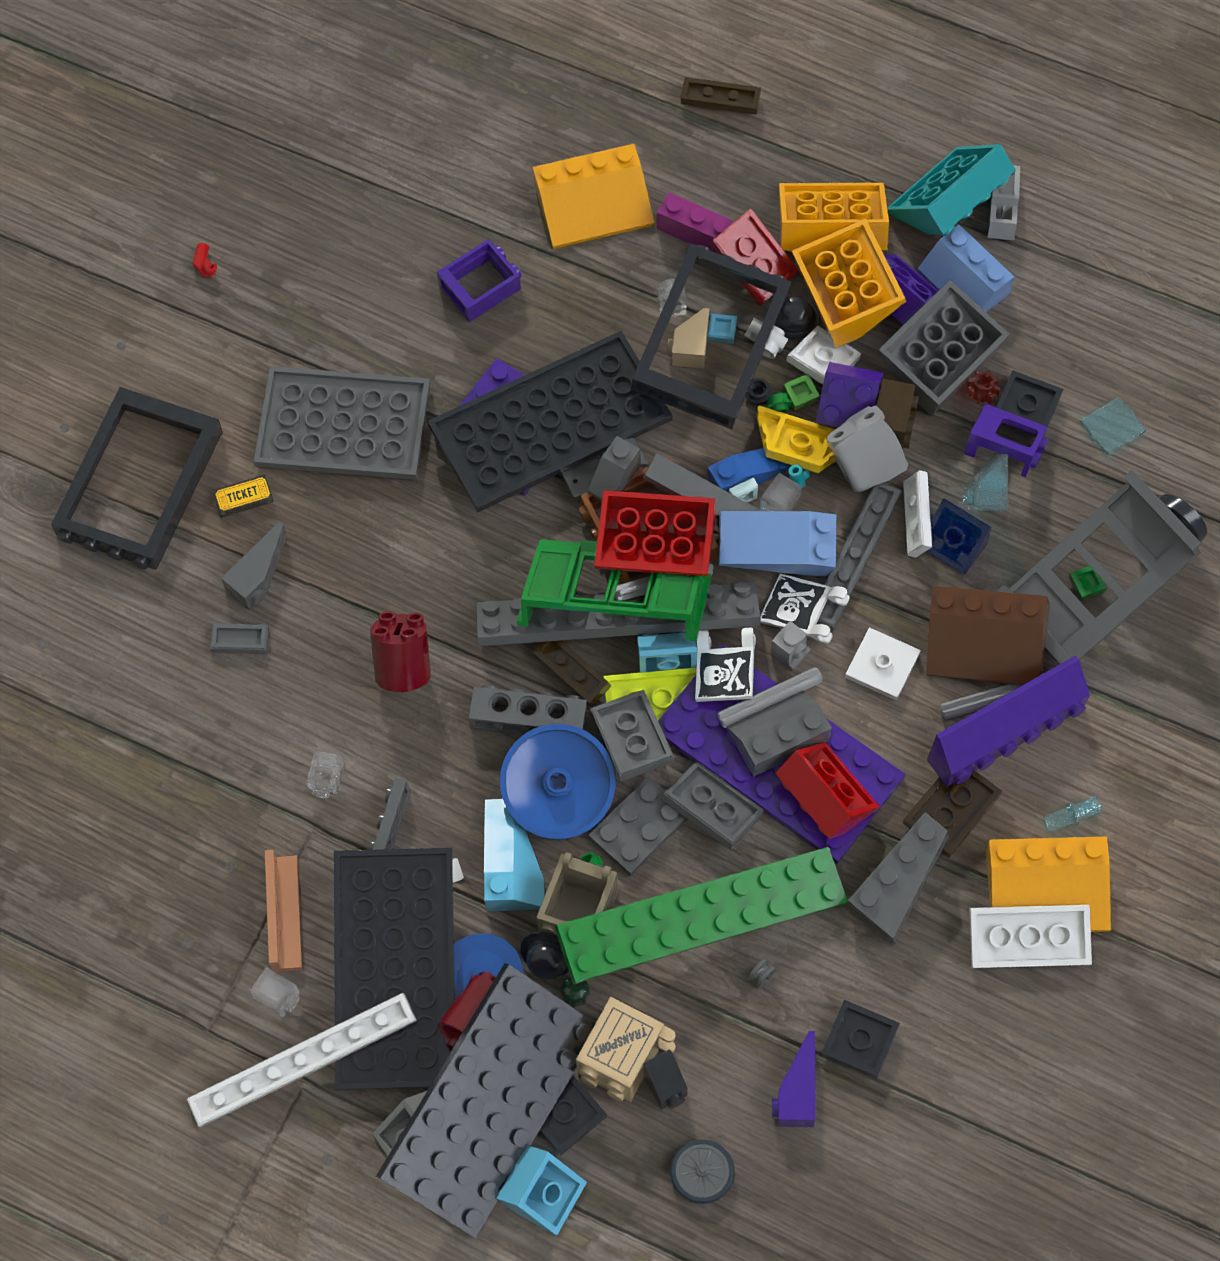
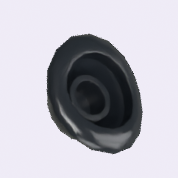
M787 296L775 326L784 331V337L805 338L820 325V314L816 306L808 299L800 296Z
M533 932L524 937L521 942V955L529 971L536 977L549 980L569 972L557 935L547 932Z

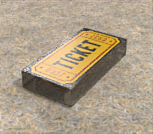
M266 474L213 490L221 518L274 502Z

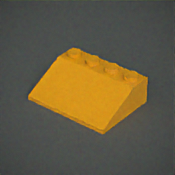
M635 144L533 167L534 186L553 249L655 225Z
M779 183L780 240L783 251L792 252L799 247L865 218L881 250L888 249L889 218L884 183Z
M866 218L792 251L798 270L835 348L861 338L906 302Z
M1107 837L989 840L986 848L990 907L1089 905L1090 931H1111L1110 863Z

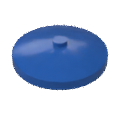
M544 725L524 734L509 749L500 773L501 797L509 815L525 831L544 839L565 840L588 832L605 816L615 793V771L608 752L590 733L571 725Z

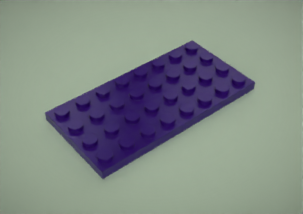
M721 644L717 649L726 647ZM754 667L753 696L778 685ZM695 675L658 720L664 736L670 745L692 761H698L763 808L766 814L816 850L829 847L833 861L836 864L844 857L906 775L828 720L832 731L830 741L826 742L827 745L880 806L874 813L845 834L829 839L828 836L819 830L818 824L813 818L802 810L799 801L790 791L783 787L781 780L775 774L784 763L753 777L727 727L724 728L718 720L719 712L746 699L696 702Z

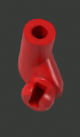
M198 243L192 265L201 276L206 278L213 277L217 271V265L215 262L212 264L207 259L210 247L205 243Z

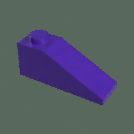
M815 1031L808 1032L779 1088L778 1099H772V1117H778V1127H814Z

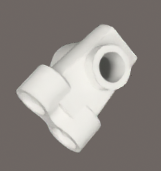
M754 318L744 336L755 342L763 322ZM776 326L774 327L763 356L774 359L777 353H781L788 341L784 337L785 333L783 330Z

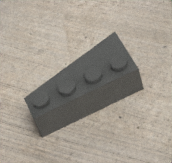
M925 812L848 900L850 907L894 945L948 840V830Z

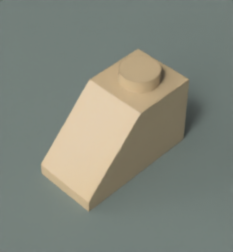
M703 308L675 328L674 339H668L667 355L672 356V366L704 368L709 327V308Z

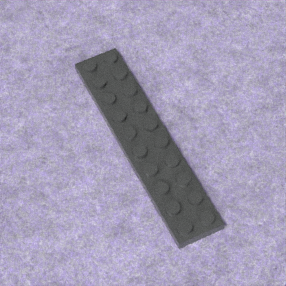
M755 582L723 585L712 584L709 586L700 630L761 626ZM606 593L575 594L574 597L604 600ZM645 595L628 599L624 602L644 603ZM521 599L477 602L478 646L686 631L685 620L538 607L533 608L528 626H518L516 621L521 608Z

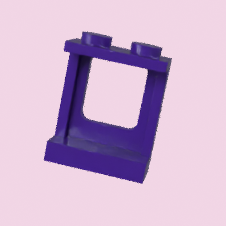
M985 404L970 433L964 454L974 458L981 446L1024 462L1021 476L1026 478L1030 468L1036 469L1041 454L1045 451L1049 440L1044 437L1047 426ZM1004 423L1037 437L1031 447H1026L996 435L1000 424Z

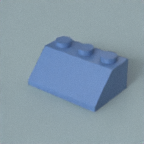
M960 225L939 239L917 270L938 291L951 280L985 312L989 311L1011 293L1014 276Z

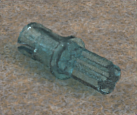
M1096 796L1073 805L1068 803L1066 808L1045 815L1043 817L1044 825L1050 832L1070 824L1078 825L1080 820L1102 813V808Z

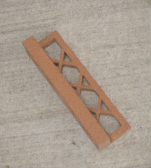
M265 850L269 964L273 973L303 970L298 857L297 855L276 857L274 850Z

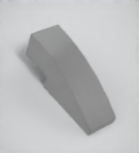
M1013 165L1016 171L1008 177L1009 181L991 192L988 238L1014 240L1020 166Z

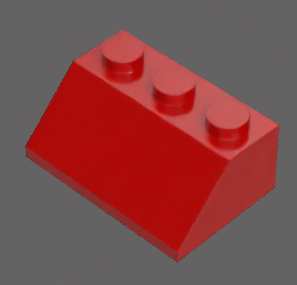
M826 742L796 750L775 773L781 780L783 787L794 795L799 801L802 810L813 818L818 824L819 830L828 836L829 839L845 834L880 807Z

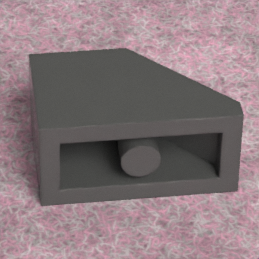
M617 436L601 457L588 488V494L602 501L603 490L622 492L641 466L640 448Z

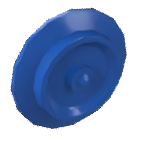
M489 933L471 934L457 941L454 944L455 999L462 994L473 975L481 976L486 971L496 977L504 963L511 965L524 974L523 964L516 949L505 939Z

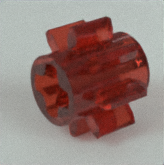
M990 370L987 372L975 371L974 379L968 378L967 387L970 388L967 396L973 397L978 405L984 402L991 404L993 396H999L1001 388L998 387L1000 378H994Z

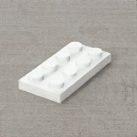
M1089 905L969 908L972 968L1092 965Z

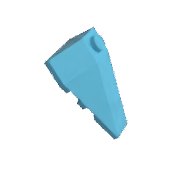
M502 799L485 800L484 901L486 911L540 910L545 897L544 878L528 835L509 815Z

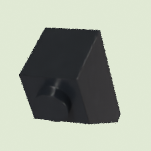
M670 1049L643 1063L644 1080L661 1110L667 1106L669 1109L675 1108L685 1101L684 1097L688 1096V1087Z

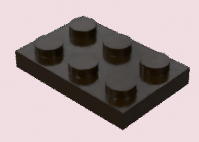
M976 771L972 772L971 776L963 783L957 784L955 782L948 787L939 777L904 818L903 824L911 829L926 812L948 830V840L941 853L950 858L1001 796L1002 790Z

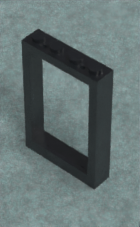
M690 244L633 376L630 390L732 430L787 298L791 282L781 275H772L764 272L755 265H746L738 262L729 255H720L712 252L705 246ZM694 263L775 294L731 401L649 369Z
M119 387L51 523L56 537L68 544L72 542L81 544L82 547L91 552L102 551L118 561L122 559L131 561L141 569L149 567L157 570L223 433L219 419ZM125 410L200 435L147 545L71 520Z

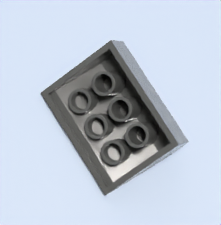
M949 280L878 350V353L900 382L915 385L914 395L919 396L918 405L930 416H933L1003 346L1010 334Z

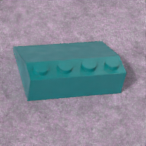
M1001 144L956 147L887 207L888 214L928 235L944 236L954 230V225L959 220L971 215L972 209L977 204L988 200L991 197L990 193L995 188L1006 184L1009 181L1008 177L1016 169Z

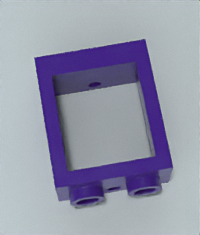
M490 239L437 271L440 288L469 322L521 289L520 277L522 275L520 270L514 263L510 264L506 260V255L499 245L495 246ZM487 261H490L505 281L473 300L458 280Z

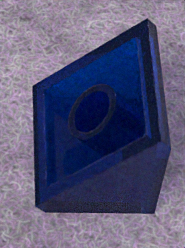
M944 498L930 522L932 548L927 550V552L966 574L987 546L992 527Z

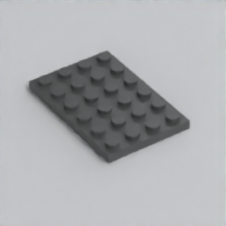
M270 366L253 461L255 467L417 480L430 391V379Z

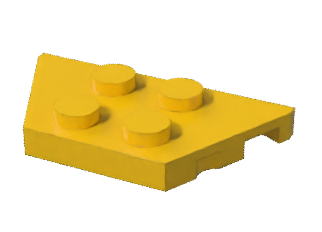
M758 406L756 418L766 457L790 465H800L803 469L815 473H820L836 461L827 444L828 435L836 429Z

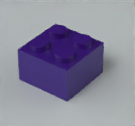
M830 362L825 373L816 423L839 428L851 416L866 407L877 406L883 373Z

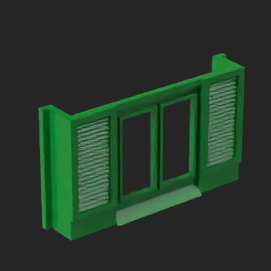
M540 539L521 597V608L516 621L518 626H528L534 607L685 620L686 641L697 642L711 574L705 577L651 573L644 603L614 601L622 570H612L604 600L578 598L574 596L585 560L595 561L597 541L581 540V543Z

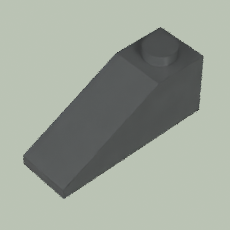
M280 521L221 578L225 590L248 609L254 604H259L269 590L287 538L284 524Z

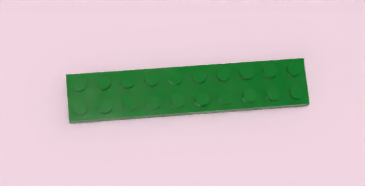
M826 847L561 923L555 926V930L572 983L576 984L846 904L848 901L830 849Z

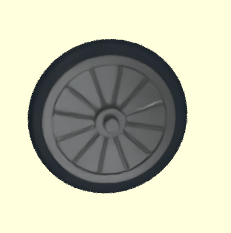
M705 1139L694 1140L683 1145L674 1155L670 1167L671 1181L677 1192L685 1199L699 1204L712 1203L722 1198L731 1188L735 1175L734 1163L727 1150L720 1144Z

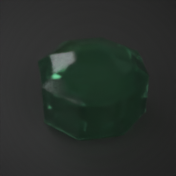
M571 977L565 979L560 988L563 1001L572 1007L585 1004L590 995L587 980L573 984Z

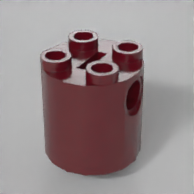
M391 611L381 613L379 620L370 628L375 682L379 687L392 692H409L421 688L431 679L427 625L424 622L423 615L420 613L395 614Z
M484 971L481 976L473 975L465 990L455 999L438 1023V1028L443 1035L446 1047L450 1051H452L496 978L491 973Z

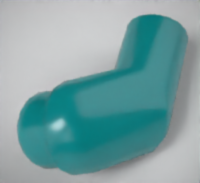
M792 465L789 468L791 484L797 489L805 487V480L810 477L809 471L803 469L800 465Z

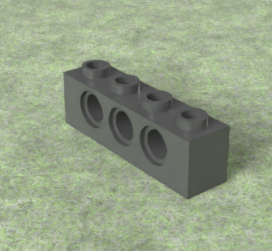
M484 685L481 688L474 687L469 712L470 729L524 735L540 726L565 724L585 731L587 700H582L581 697L575 695L557 697L548 692L531 694L515 688L509 691L498 690L490 685ZM498 705H505L508 707L503 712H496L494 710V708ZM527 708H532L536 711L532 715L522 714V711ZM557 711L564 714L559 719L550 717L553 712Z

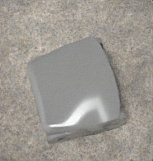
M868 406L851 416L827 437V444L845 479L850 483L855 492H862L872 486L889 481L906 471L909 465L896 435L884 421L885 416L877 406Z

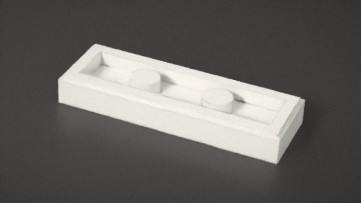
M920 470L903 482L907 554L915 558L932 548L927 472Z

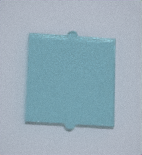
M1117 397L1080 421L1082 426L1091 435V441H1096L1106 455L1111 454L1146 432L1144 426L1135 417V412L1130 411L1120 397Z

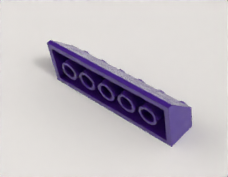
M1076 656L1068 659L938 733L927 761L946 787L955 782L957 784L963 783L975 770L980 769L983 771L994 763V759L1001 755L1003 757L1011 755L1017 750V746L1022 743L1030 744L1041 735V732L1047 729L1052 731L1059 727L1067 717L1075 718L1084 712L1090 693L1079 659Z

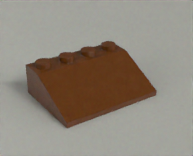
M933 586L929 616L926 675L1025 685L1042 675L1050 611L1048 597Z

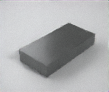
M212 623L210 651L211 653L267 654L269 626L268 624Z

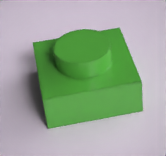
M808 374L783 384V390L788 394L789 399L792 400L791 405L794 411L819 401L820 396Z

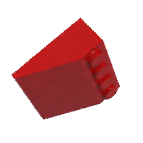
M603 490L594 568L708 577L716 518L715 498Z

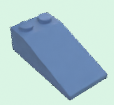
M721 511L719 516L718 566L826 578L836 567V514L811 511Z

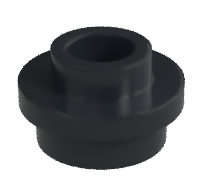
M753 379L746 399L755 405L766 403L767 398L772 394L771 386L764 379ZM761 391L763 394L756 395L754 392Z

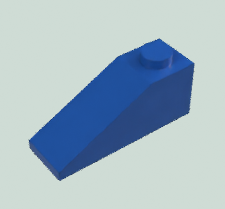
M764 448L732 455L709 466L707 481L729 492L730 488L751 478H754L758 485L788 471L792 465L766 457Z

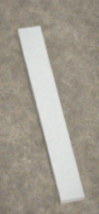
M399 994L187 1098L197 1125L202 1127L416 1022V1018L405 994Z

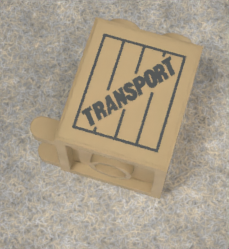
M610 997L576 1059L578 1075L581 1076L580 1080L590 1087L596 1088L598 1085L608 1090L607 1094L617 1101L622 1102L625 1099L631 1102L644 1079L643 1063L656 1057L659 1049L664 1052L670 1049L673 1053L676 1047L673 1042L676 1037L675 1032L664 1026L663 1023Z

